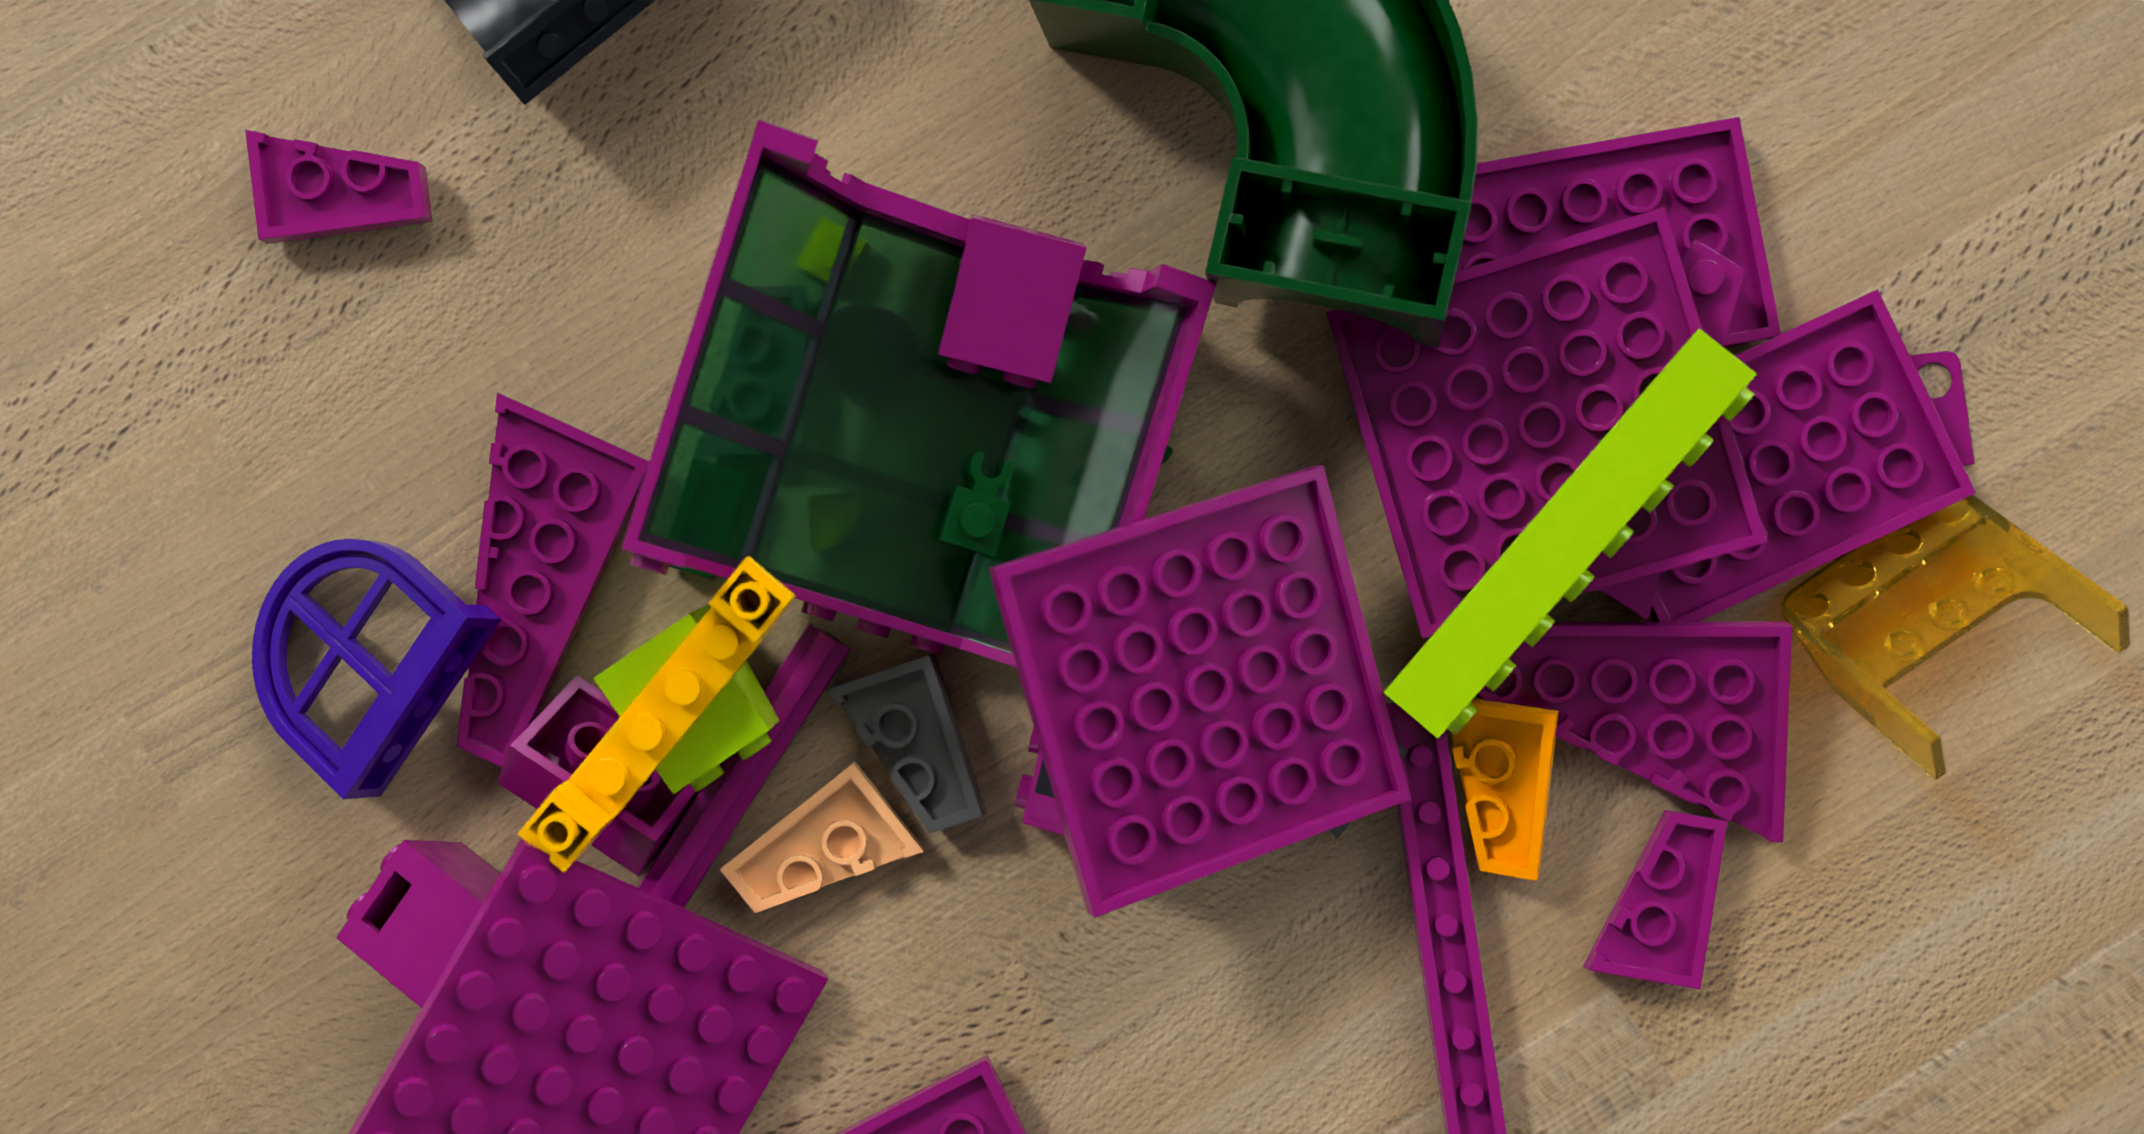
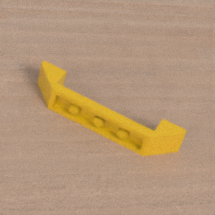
M747 556L708 604L711 608L572 776L551 792L517 835L550 855L549 861L563 873L566 872L624 809L768 636L796 595L750 556Z

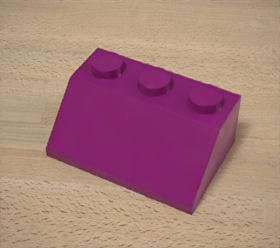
M576 675L510 745L497 783L538 809L556 787L572 776L620 718L604 693ZM655 770L624 809L591 845L639 877L665 845L699 791L695 792L691 785L688 784L673 794L657 770Z

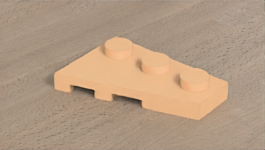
M854 761L720 868V871L753 912L757 913L820 890L821 887L875 870L876 867L903 857L905 859L924 852V847Z

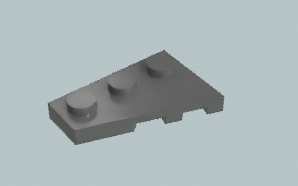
M935 654L826 689L837 706L841 705L858 728L856 732L867 747L871 746L890 772V779L929 833L968 822L987 814Z

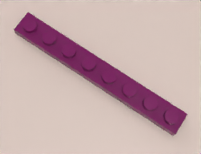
M1395 702L1386 703L1395 739L1408 750L1401 762L1411 799L1397 804V812L1445 1133L1507 1134L1446 730L1437 739Z

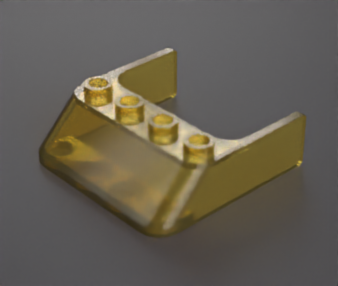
M1974 495L1839 556L1795 586L1785 595L1782 603L1784 620L1792 625V631L1835 693L1934 780L1946 774L1940 737L1885 689L2007 604L2026 598L2044 600L2055 606L2115 652L2121 653L2130 647L2129 609L2123 602Z

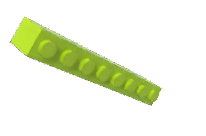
M1699 328L1383 693L1437 739L1446 729L1456 735L1478 710L1470 703L1485 685L1494 692L1516 667V664L1508 658L1520 644L1525 641L1533 647L1554 624L1555 620L1548 615V612L1562 596L1572 603L1591 582L1594 575L1586 569L1597 556L1603 552L1611 558L1628 540L1634 531L1626 523L1642 506L1650 513L1670 492L1674 485L1667 481L1666 478L1681 461L1688 467H1691L1712 444L1714 439L1708 436L1706 432L1722 415L1728 421H1731L1749 402L1754 393L1746 388V386L1757 373Z

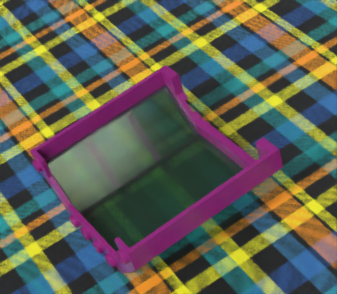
M758 119L621 549L634 553L630 564L667 575L669 566L672 564L682 568L683 566L728 579L744 559L750 556L796 595L795 599L804 601L801 609L803 613L834 622L836 613L841 612L858 618L856 629L888 638L890 630L893 628L912 634L909 645L930 652L942 654L944 646L949 645L1017 668L988 568L1144 519L1217 283L1165 264H1161L1148 271L1129 268L1127 274L1111 271L1110 275H1104L1102 272L1105 265L1096 261L1083 260L1051 383L1037 380L1035 388L1007 382L1002 379L1004 371L986 366L981 367L980 374L947 366L948 357L938 355V345L943 334L970 219L871 185L852 174L844 173L840 181L831 176V172L826 169L828 160L815 153L818 140ZM977 451L984 452L981 470L988 478L997 477L1001 462L1005 460L1013 462L1011 479L1006 485L999 488L996 494V498L1010 502L1011 505L996 556L991 559L937 542L953 487L958 485L970 489L971 482L968 479L966 468L970 457Z

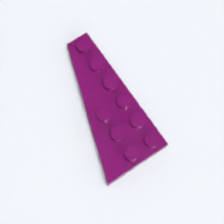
M497 393L495 412L498 413L495 443H491L489 464L492 465L489 497L487 501H484L475 589H478L476 605H487L502 620L469 666L468 677L464 678L456 747L503 767L510 745L540 714L634 510L649 461Z

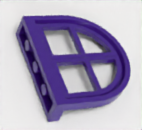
M340 539L326 542L311 548L292 561L275 580L264 599L256 621L252 644V670L257 695L268 721L277 734L343 800L379 797L388 787L502 619L487 605L465 604L421 562L398 547L383 542L361 539ZM363 568L378 573L379 576L344 628L308 594L321 581L343 570ZM394 583L430 619L392 674L356 640V637ZM295 614L330 647L297 698L293 692L287 668V642ZM343 659L379 695L341 749L310 719L306 712Z

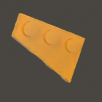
M1473 698L1470 703L1478 710L1456 735L1452 733L1451 735L1454 744L1452 751L1464 788L1467 802L1465 808L1479 870L1537 881L1541 868L1559 711Z

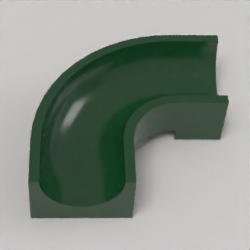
M1029 0L1050 48L1173 71L1196 82L1208 91L1227 113L1237 134L1236 157L1231 158L1205 271L1207 280L1217 283L1213 295L1216 304L1237 308L1238 304L1243 301L1269 299L1324 306L1383 322L1407 333L1415 340L1416 344L1439 348L1472 203L1471 199L1477 167L1478 117L1473 74L1462 31L1449 0Z

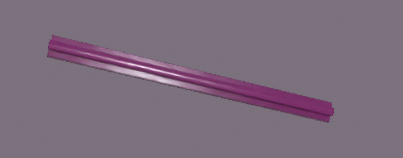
M808 622L764 690L780 720L766 732L772 742L744 761L736 752L719 764L725 773L698 792L637 888L685 908L851 651L850 647L825 630H821Z

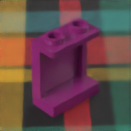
M971 213L966 232V242L943 334L938 345V355L948 357L947 366L964 372L980 374L982 366L1004 371L1003 380L1024 387L1035 388L1037 380L1051 383L1087 247L1078 241Z

